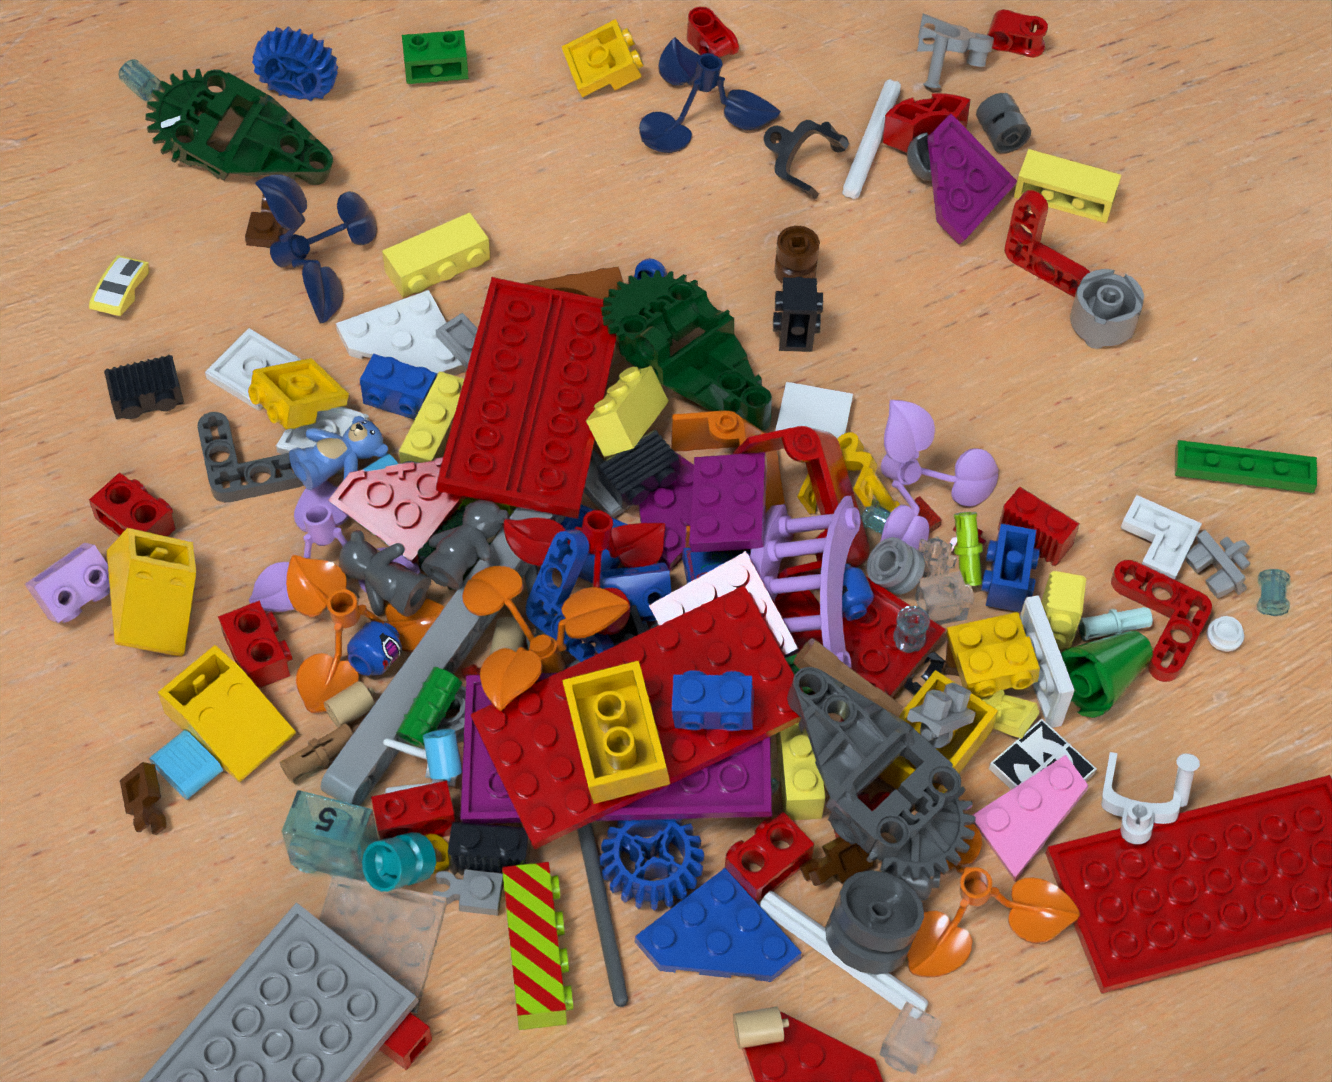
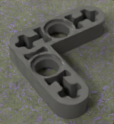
M209 412L199 419L197 428L211 492L216 500L224 503L234 502L304 486L295 473L292 472L289 453L238 464L227 417L219 412ZM210 427H218L220 439L213 440ZM219 451L230 454L228 459L223 462L211 460L212 455ZM277 469H280L282 477L277 478ZM258 472H267L271 475L263 483L251 480L253 475ZM240 477H245L246 485H242ZM229 481L230 487L223 489L222 482Z

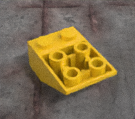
M127 528L107 549L115 644L182 657L185 652L196 578L193 542Z
M216 645L212 646L157 692L164 713L182 730H187L239 783L296 734V731L246 673Z

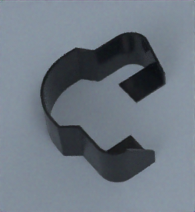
M935 652L929 654L923 663L925 664L929 660L931 662L921 676L925 681L928 680L935 670L940 673L943 671L942 668L946 661ZM913 674L907 679L904 688L915 696L922 686L917 682H912L915 676Z

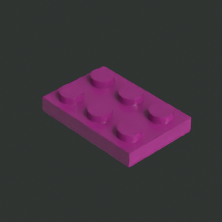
M765 452L694 457L689 536L691 552L757 549L764 547L767 458Z

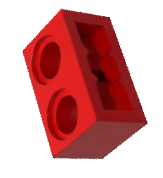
M120 472L89 499L95 519L118 537L127 528L167 537L176 530L171 506L160 497L155 499L148 494L147 489L138 480H129Z
M260 600L218 616L223 636L235 663L258 688L290 676L287 662L293 660L285 640L278 642L275 635L276 632H279L276 619L272 611L265 613ZM249 629H257L254 632L246 633V631ZM270 657V659L265 662H258V660L261 658Z
M447 780L371 796L379 840L416 832L424 836L428 834H436L440 837L450 836L452 822H455V815Z
M782 812L775 819L769 817L761 822L756 828L754 835L747 841L740 840L733 844L725 855V868L758 904L769 891H774L797 873L803 863L812 860L815 844ZM784 841L789 844V847L780 849L772 843ZM748 863H754L761 869L751 872L743 866Z

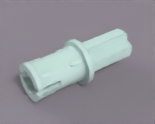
M1145 607L1122 612L1110 609L1108 613L1081 618L1078 627L1083 641H1088L1098 637L1117 635L1126 631L1150 627L1153 624L1150 609Z

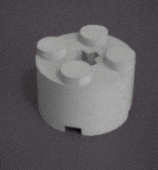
M1100 269L1088 273L1081 280L1071 309L1070 321L1075 332L1085 340L1089 347L1099 349L1103 346L1119 345L1134 335L1143 306L1144 293L1139 283L1127 274L1122 277L1114 274L1115 270Z

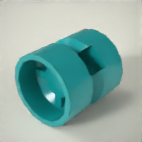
M418 832L375 841L368 845L362 858V869L366 881L372 888L380 892H388L406 885L409 886L423 882L430 878L436 866V853L432 843L426 836Z

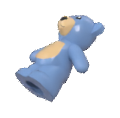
M357 416L353 419L352 425L345 431L343 437L326 430L308 428L306 437L317 442L316 445L304 449L297 447L290 450L289 460L295 475L307 490H313L328 478L334 476L343 467L344 479L350 472L358 471V459H369L373 456L382 458L388 454V447L383 443V436L380 430L371 421Z

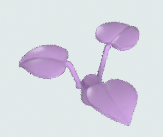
M903 400L889 401V417L884 434L886 455L881 462V472L885 477L894 480L892 487L899 490L910 507L899 505L890 513L883 528L881 541L891 537L899 538L922 552L929 537V524L926 518L918 515L919 506L903 485L915 483L921 474L954 482L951 493L952 499L963 506H975L986 500L993 492L998 480L999 470L992 455L979 448L969 449L959 457L955 465L956 476L920 467L916 459L919 457V451L927 449L932 444L935 433L934 421L925 409Z
M327 480L313 490H307L306 488L294 511L296 525L302 531L307 532L303 537L305 542V558H311L313 543L325 546L332 543L335 538L339 540L342 546L348 542L343 536L341 528L337 526L343 524L349 516L328 501L338 487L332 485ZM384 547V548H377V550L382 551V550H384L386 547ZM402 555L391 561L404 565L409 571L421 574L418 564L411 563ZM289 562L272 564L258 576L252 595L249 598L250 604L260 600L264 611L285 612L294 609L290 603L286 585ZM358 580L360 587L366 592L365 580Z

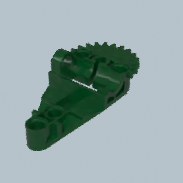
M196 69L194 78H191L187 70H183V80L171 74L170 80L172 85L162 80L159 86L163 92L153 90L151 96L157 101L147 102V108L154 112L146 113L145 120L155 123L147 126L148 133H158L152 139L153 144L165 143L161 148V153L164 155L171 151L173 154L172 162L174 163L179 159L191 167L192 165L201 166L210 171L217 179L221 178L224 181L229 173L259 177V175H288L293 180L299 177L312 185L322 184L328 179L333 163V156L329 149L273 97L229 72L225 73L219 69H212L207 71L202 77L200 69ZM217 86L223 91L215 93L208 87ZM231 107L244 120L225 151L219 152L207 144L217 130L219 121L223 120ZM187 136L192 141L189 143L180 142L177 139V137ZM288 145L294 148L296 152L287 153L281 147ZM317 161L324 166V168H313L310 165V162Z
M656 270L653 277H649L646 272H641L640 280L630 275L628 276L629 284L619 281L617 282L618 290H608L609 297H604V307H601L602 316H604L603 325H608L609 334L616 333L619 351L625 357V360L639 369L652 366L662 385L712 412L732 411L762 431L769 428L772 413L771 393L762 386L761 376L759 374L754 376L747 354L734 334V317L730 315L729 310H717L709 301L707 292L698 286L697 280L687 282V275L685 274L674 279L673 271L662 277L660 271ZM698 327L706 331L670 356V347L673 345L672 339L678 342Z

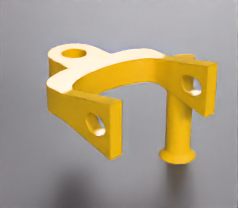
M853 432L842 434L837 440L839 441L847 470H861L853 488L854 492L865 507L872 505V497L874 495L882 507V515L888 517L900 503L893 500L877 476V462L870 453L864 452V445L857 434ZM807 474L797 498L809 514H814L817 501L809 474Z

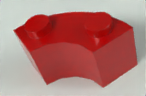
M934 93L930 99L915 101L912 97L898 103L885 115L883 144L907 152L910 141L926 132L930 135L950 114L967 128L971 99L953 94Z

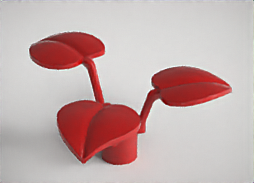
M599 510L588 512L584 516L582 528L575 527V529L582 531L589 542L588 553L595 554L593 587L600 588L602 551L605 549L609 551L611 558L618 557L620 562L628 568L657 564L663 553L665 523H636L613 528V520L606 512ZM547 518L505 519L503 524L506 541L514 554L524 562L537 566H542L555 535L561 531H566L560 523ZM605 588V590L626 600L629 604V600L621 590ZM630 608L620 618L598 632V634L614 635L622 631L629 620Z

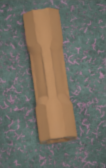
M811 638L805 643L796 655L793 664L799 669L804 667L818 668L897 717L900 716L903 709L901 704L878 687H874L815 639Z

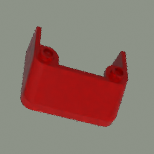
M807 426L787 428L750 436L733 452V454L766 453L785 449L791 459L806 463L820 515L834 514L844 496H851L854 507L859 510L839 441L830 432ZM862 519L859 531L851 543L846 559V564H850L851 567H858L863 564L870 554V546ZM828 529L821 532L816 539L826 538ZM823 553L815 554L816 562L786 568L778 574L777 579L821 574Z

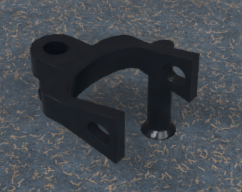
M805 120L793 132L778 125L768 128L764 134V143L770 151L778 155L774 167L776 175L816 199L819 193L812 186L790 175L793 158L803 142L813 134H820L830 142L831 149L837 153L845 151L848 147L847 137L839 134L829 122L819 125L811 120Z

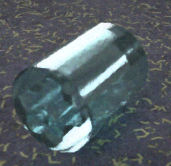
M136 59L125 62L119 70V79L144 101L153 98L151 96L153 90L160 91L161 89L159 86L161 81Z

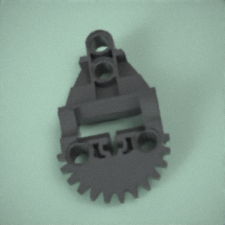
M804 667L800 669L793 678L787 700L790 708L801 717L798 724L801 733L805 729L807 731L816 759L815 764L830 795L826 807L831 811L828 821L835 832L850 844L857 843L869 854L867 858L869 863L875 859L881 860L880 871L883 873L891 865H894L895 878L900 879L904 870L908 869L912 881H916L919 877L920 869H922L928 880L935 876L934 866L943 874L949 871L946 860L957 866L962 859L956 851L967 853L970 848L962 839H972L975 834L974 831L965 826L974 824L976 818L975 816L963 813L970 809L973 804L972 801H959V798L966 789L961 787L960 775L952 767L953 764L910 724L818 668ZM800 687L812 689L815 695L805 694L801 691ZM828 713H836L840 715L844 721H834L830 718ZM899 756L908 759L916 767V770L901 783L898 791L895 789L875 810L871 811L858 799L857 796ZM932 783L943 785L947 793L937 791ZM914 810L918 812L915 815L912 814ZM881 833H890L894 836L897 843L886 842L882 838Z

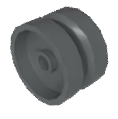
M873 870L855 873L845 880L835 902V906L825 926L826 941L833 954L851 968L860 972L877 975L892 972L904 963L924 919L923 904L914 889L902 879L895 878V876L889 873Z

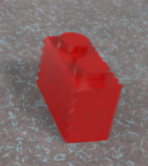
M1019 487L1003 506L998 532L1000 524L1036 530L1034 548L1040 549L1039 557L1045 558L1046 562H1051L1052 566H1057L1073 546L1080 523L1024 488Z

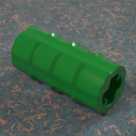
M433 667L426 681L422 682V688L416 698H413V704L407 714H404V719L396 732L400 738L421 749H425L423 735L436 731L441 720L446 717L445 713L450 704L455 701L454 697L462 685L458 677L439 667Z

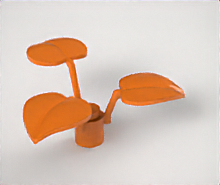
M292 555L287 570L286 585L288 597L293 608L302 615L316 617L328 607L332 622L335 624L334 658L325 653L314 654L305 659L297 671V689L307 711L311 713L327 712L324 707L326 700L359 681V673L350 665L349 661L340 660L342 657V631L344 628L354 626L359 621L360 615H364L371 621L392 625L399 633L402 650L413 652L445 607L433 600L425 599L422 607L415 614L406 617L389 603L385 610L388 622H385L367 610L366 605H358L354 593L347 590V578L339 566L325 560Z
M492 566L477 572L467 581L463 591V603L467 610L477 616H486L496 613L505 604L530 642L529 650L519 647L515 652L509 648H502L493 652L483 662L480 669V680L488 699L499 711H502L512 699L530 688L538 680L541 673H559L563 671L566 663L561 651L566 650L564 643L565 630L571 638L580 639L592 636L620 618L630 608L628 602L602 588L590 587L582 589L571 595L562 606V614L565 619L558 623L557 641L544 634L534 637L515 604L510 600L520 594L524 588L523 580L519 573L506 566Z
M966 825L965 827L975 832L972 839H962L970 846L968 852L956 851L962 859L957 866L946 860L949 871L955 867L956 871L962 874L959 890L962 901L952 921H950L947 915L939 911L924 912L922 924L907 954L909 971L916 976L939 977L960 968L970 956L973 940L966 930L957 926L969 905L981 906L989 900L990 896L997 899L1003 906L1012 908L1008 917L1010 928L1019 938L1031 943H1042L1055 938L1079 918L1080 912L1072 899L1064 891L1046 880L1034 877L1018 880L1012 887V901H1010L999 892L997 887H992V878L986 870L979 867H962V865L974 862L978 858L982 847V837L976 825Z

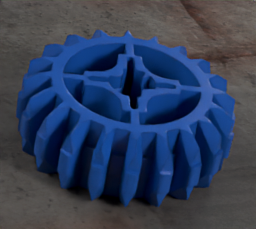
M289 26L285 30L276 27L273 32L267 31L261 37V40L258 41L253 54L254 73L260 75V82L268 84V90L277 91L279 96L285 95L288 98H297L299 100L306 98L309 101H312L315 97L323 99L330 92V89L333 88L338 74L337 58L331 55L332 48L324 47V40L314 39L313 33L310 35L304 34L301 28L298 31H293Z
M682 819L618 820V828L610 826L607 831L609 839H603L601 843V851L604 853L600 855V865L604 867L602 870L603 879L611 881L610 890L612 894L622 891L621 900L624 903L632 897L636 898L635 906L638 910L643 906L644 901L650 902L651 909L654 911L658 908V901L663 900L665 905L670 908L673 905V896L680 900L686 898V889L694 890L697 886V879L695 877L702 875L703 866L700 863L704 861V851L699 849L701 847V839L699 836L693 835L694 827L692 824L681 826ZM670 843H673L683 857L682 865L676 863L674 857L668 853ZM623 851L629 854L630 860L635 863V872L633 874L621 862L620 857ZM654 878H660V879H662V880H656V881H649V880L654 879Z

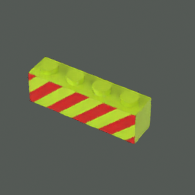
M549 862L502 867L519 1030L567 1025L566 1010H573L571 985L563 986L562 973L569 972L567 948L559 949L558 936L565 935L562 911L555 912L553 899H560L558 875H550Z

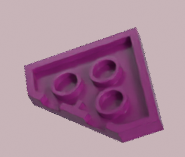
M950 114L927 137L936 222L958 244H961L1014 187L1017 180Z
M676 452L675 454L678 455L680 462V474L677 479L667 487H657L655 491H651L648 497L639 504L641 523H665L663 553L658 563H665L669 571L682 560L683 548H685L686 526H690L694 473V465Z

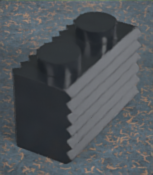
M168 354L166 357L161 356L159 359L154 358L153 360L147 359L145 362H134L132 365H120L118 368H107L104 371L116 419H135L141 416L142 413L155 410L170 411L176 405L184 404L172 355Z
M653 430L643 436L633 449L616 453L598 464V480L620 507L626 509L628 505L642 503L650 492L655 491L657 487L671 485L680 474L679 457L662 436L658 434L657 430Z
M452 822L448 858L450 871L453 875L459 872L462 876L465 869L503 874L502 867L529 864L531 842L523 827Z

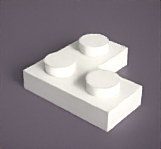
M1136 495L1122 522L1121 529L1151 541L1152 544L1142 564L1175 580L1202 523Z

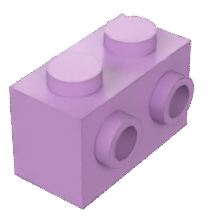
M83 543L26 582L25 586L49 620L57 623L60 621L66 623L76 618L82 612L80 607L90 600L96 602L110 593L108 564L95 545Z

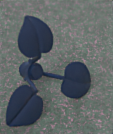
M675 37L668 43L661 54L658 65L659 74L672 85H683L687 82L688 85H693V88L677 120L664 112L649 113L640 122L639 134L641 141L653 150L672 153L684 149L691 140L692 132L681 124L697 91L709 92L716 86H718L721 103L726 105L724 109L725 118L738 128L745 130L761 128L778 118L781 111L768 101L749 91L732 90L726 97L724 90L725 78L720 76L722 60L710 53L698 55L685 47Z
M285 175L264 177L256 181L255 184L264 194L277 222L288 230L286 234L279 237V241L272 243L270 246L271 258L281 268L291 264L294 268L303 266V282L319 324H322L340 308L343 301V289L336 273L330 267L325 266L321 268L318 260H304L310 252V244L347 229L349 237L354 244L366 245L376 235V220L369 210L367 203L360 195L351 191L345 192L340 195L337 202L338 214L344 223L306 239L302 235L294 234L305 222V217L302 213L307 209V200L301 187L295 180Z

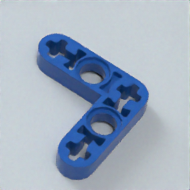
M577 529L561 531L555 535L525 606L528 619L556 641L558 623L565 619L562 614V606L570 597L589 552L587 537L582 531ZM555 568L562 575L560 587H557L552 580V573ZM565 632L564 643L566 651L580 662L595 656V652L599 654L614 647L612 639L608 634L596 633L586 638L577 639L570 638Z

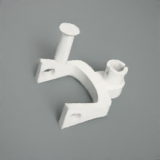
M1110 752L1101 806L1107 812L1122 817L1120 830L1122 837L1132 844L1146 843L1151 837L1154 823L1166 824L1177 820L1180 807L1188 804L1194 771L1200 766V761L1196 756L1185 753L1177 758L1178 769L1173 799L1170 802L1148 803L1123 797L1113 791L1112 782L1117 753Z

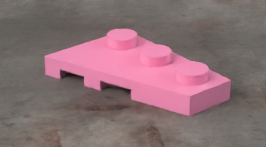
M1064 755L972 815L976 818L974 824L1015 882L1034 855H1037L1045 845L1048 837L1063 822L1088 790V784L1069 758Z

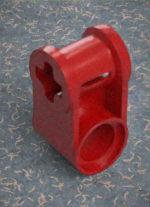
M695 7L690 10L686 37L688 43L700 55L710 53L721 58L727 54L734 55L738 53L739 44L735 34L721 22L711 9Z
M1002 9L994 14L987 35L994 38L992 49L1034 58L1043 54L1045 50L1043 37L1047 33L1048 24L1043 18L1038 16H1029ZM1034 25H1037V30L1034 33ZM1030 41H1032L1031 48H1029Z

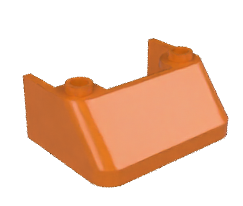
M732 411L672 414L671 449L678 452L739 447L748 437L764 434L765 432ZM777 450L765 453L767 458L765 514L771 506L785 504ZM686 526L685 548H690V526Z

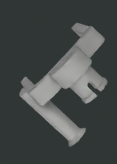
M923 13L918 34L920 39L917 52L933 51L928 78L923 84L931 88H941L939 81L946 51L964 53L970 50L967 63L973 66L985 67L988 52L992 51L994 38L970 32L963 26L953 25ZM926 23L934 24L935 29H929L924 27ZM923 38H934L935 42L933 44H926L923 42Z

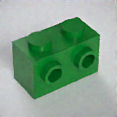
M464 30L402 35L407 84L469 79Z

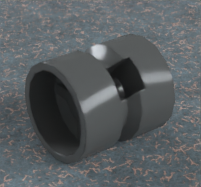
M994 94L984 100L978 107L976 117L983 130L987 133L988 139L995 151L1010 153L1021 148L1029 140L1032 132L1030 126L1010 94Z

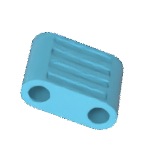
M183 730L149 757L150 763L155 764L156 770L186 800L223 771L220 763L187 730Z

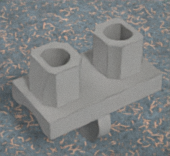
M1206 530L1198 534V544L1187 553L1186 561L1197 574L1211 564L1217 569L1215 574L1205 580L1206 585L1214 596L1218 599L1233 590L1237 595L1247 590L1243 583L1246 578L1234 564L1237 563L1242 570L1250 565V562L1245 557L1250 546L1245 540L1233 543L1229 537H1225L1220 541V544L1226 550L1224 552Z
M953 682L945 686L944 692L938 690L926 692L923 704L909 710L907 720L912 723L922 722L920 728L921 736L934 748L944 747L950 743L953 737V730L973 723L976 712L967 708L971 691Z

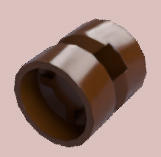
M796 225L782 230L778 235L774 273L781 284L783 277H816L820 240L813 230L805 226Z

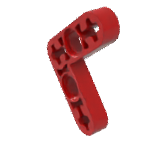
M1027 190L1016 201L1013 208L1004 248L1006 257L1020 268L1075 297L1081 280L1090 271L1077 262L1040 243L1048 213V203L1039 192ZM1021 224L1026 226L1031 231V233L1027 232L1021 226ZM1044 261L1049 263L1054 268V270L1048 267L1044 263Z
M1133 560L1121 561L1115 566L1112 574L1111 585L1113 589L1120 595L1170 618L1152 651L1153 655L1148 663V671L1156 680L1162 682L1173 681L1179 676L1212 611L1211 600L1202 592ZM1127 574L1133 576V579H1131L1130 582H1126L1125 580H1123V578L1126 577ZM1144 581L1148 582L1145 591L1141 589ZM1157 587L1164 588L1170 593L1171 597L1167 600L1157 599L1152 594V589ZM1195 605L1199 607V610L1191 622L1186 617L1190 608ZM1182 630L1188 634L1190 640L1186 643L1177 642L1172 638L1170 632ZM1170 651L1174 653L1170 665L1164 668L1161 666V662L1165 659L1167 652Z

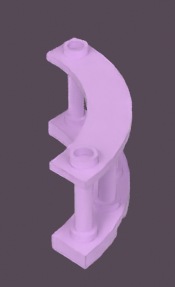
M844 496L834 514L792 519L787 514L785 504L771 506L765 514L764 547L751 549L750 558L774 603L778 593L820 589L821 615L784 618V621L791 633L822 630L823 646L851 668V658L846 651L844 642L842 587L847 555L861 524L859 510L854 507L851 496ZM828 529L826 538L790 542L793 539L794 533ZM823 553L821 574L777 579L783 557Z

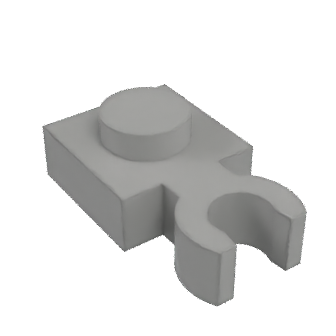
M465 869L462 880L456 879L450 872H437V883L446 884L450 888L445 892L433 891V901L435 903L447 905L454 900H458L459 911L498 916L503 888L502 873Z

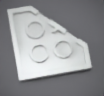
M429 290L336 323L337 332L349 356L363 359L364 356L371 358L373 354L393 357L402 363L415 367H425L431 372L437 373V375L439 371L454 376L467 371L461 362L436 337V329L446 324V321Z

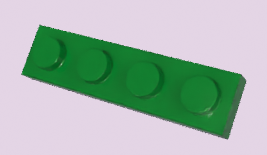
M1178 440L1175 447V476L1314 493L1317 487V457Z

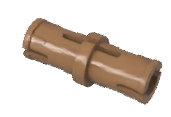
M344 723L341 727L319 740L313 738L308 741L307 747L280 761L281 768L289 781L293 783L296 779L316 767H325L330 764L329 760L340 753L353 735L352 730Z

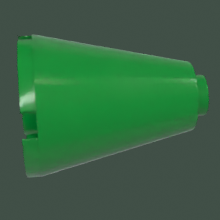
M1128 631L1071 647L1061 652L1075 690L1071 702L1073 701L1080 708L1077 713L1082 716L1095 718L1111 709L1152 659V647L1147 637L1137 631Z

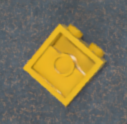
M616 19L561 46L576 87L582 97L608 84H611L615 91L642 77L639 69L644 67V63L636 49L632 51L630 48L635 45V41L629 29L625 28L622 30Z
M312 358L254 369L251 385L248 389L251 402L255 405L261 404L267 410L269 420L272 423L279 422L286 430L316 423L318 411H327L332 408L346 406L349 393Z
M1018 612L947 627L946 634L962 687L970 690L975 696L988 697L999 690L1008 688L1024 689L1038 682L1040 667L1030 637H1026Z

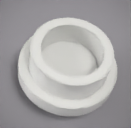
M1223 616L1210 623L1207 629V638L1216 649L1229 652L1241 646L1244 640V631L1238 620L1230 616Z

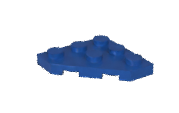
M726 868L722 869L635 936L637 946L659 971L676 973V970L699 972V975L731 978V975L755 977L756 981L772 982L801 959L802 953Z

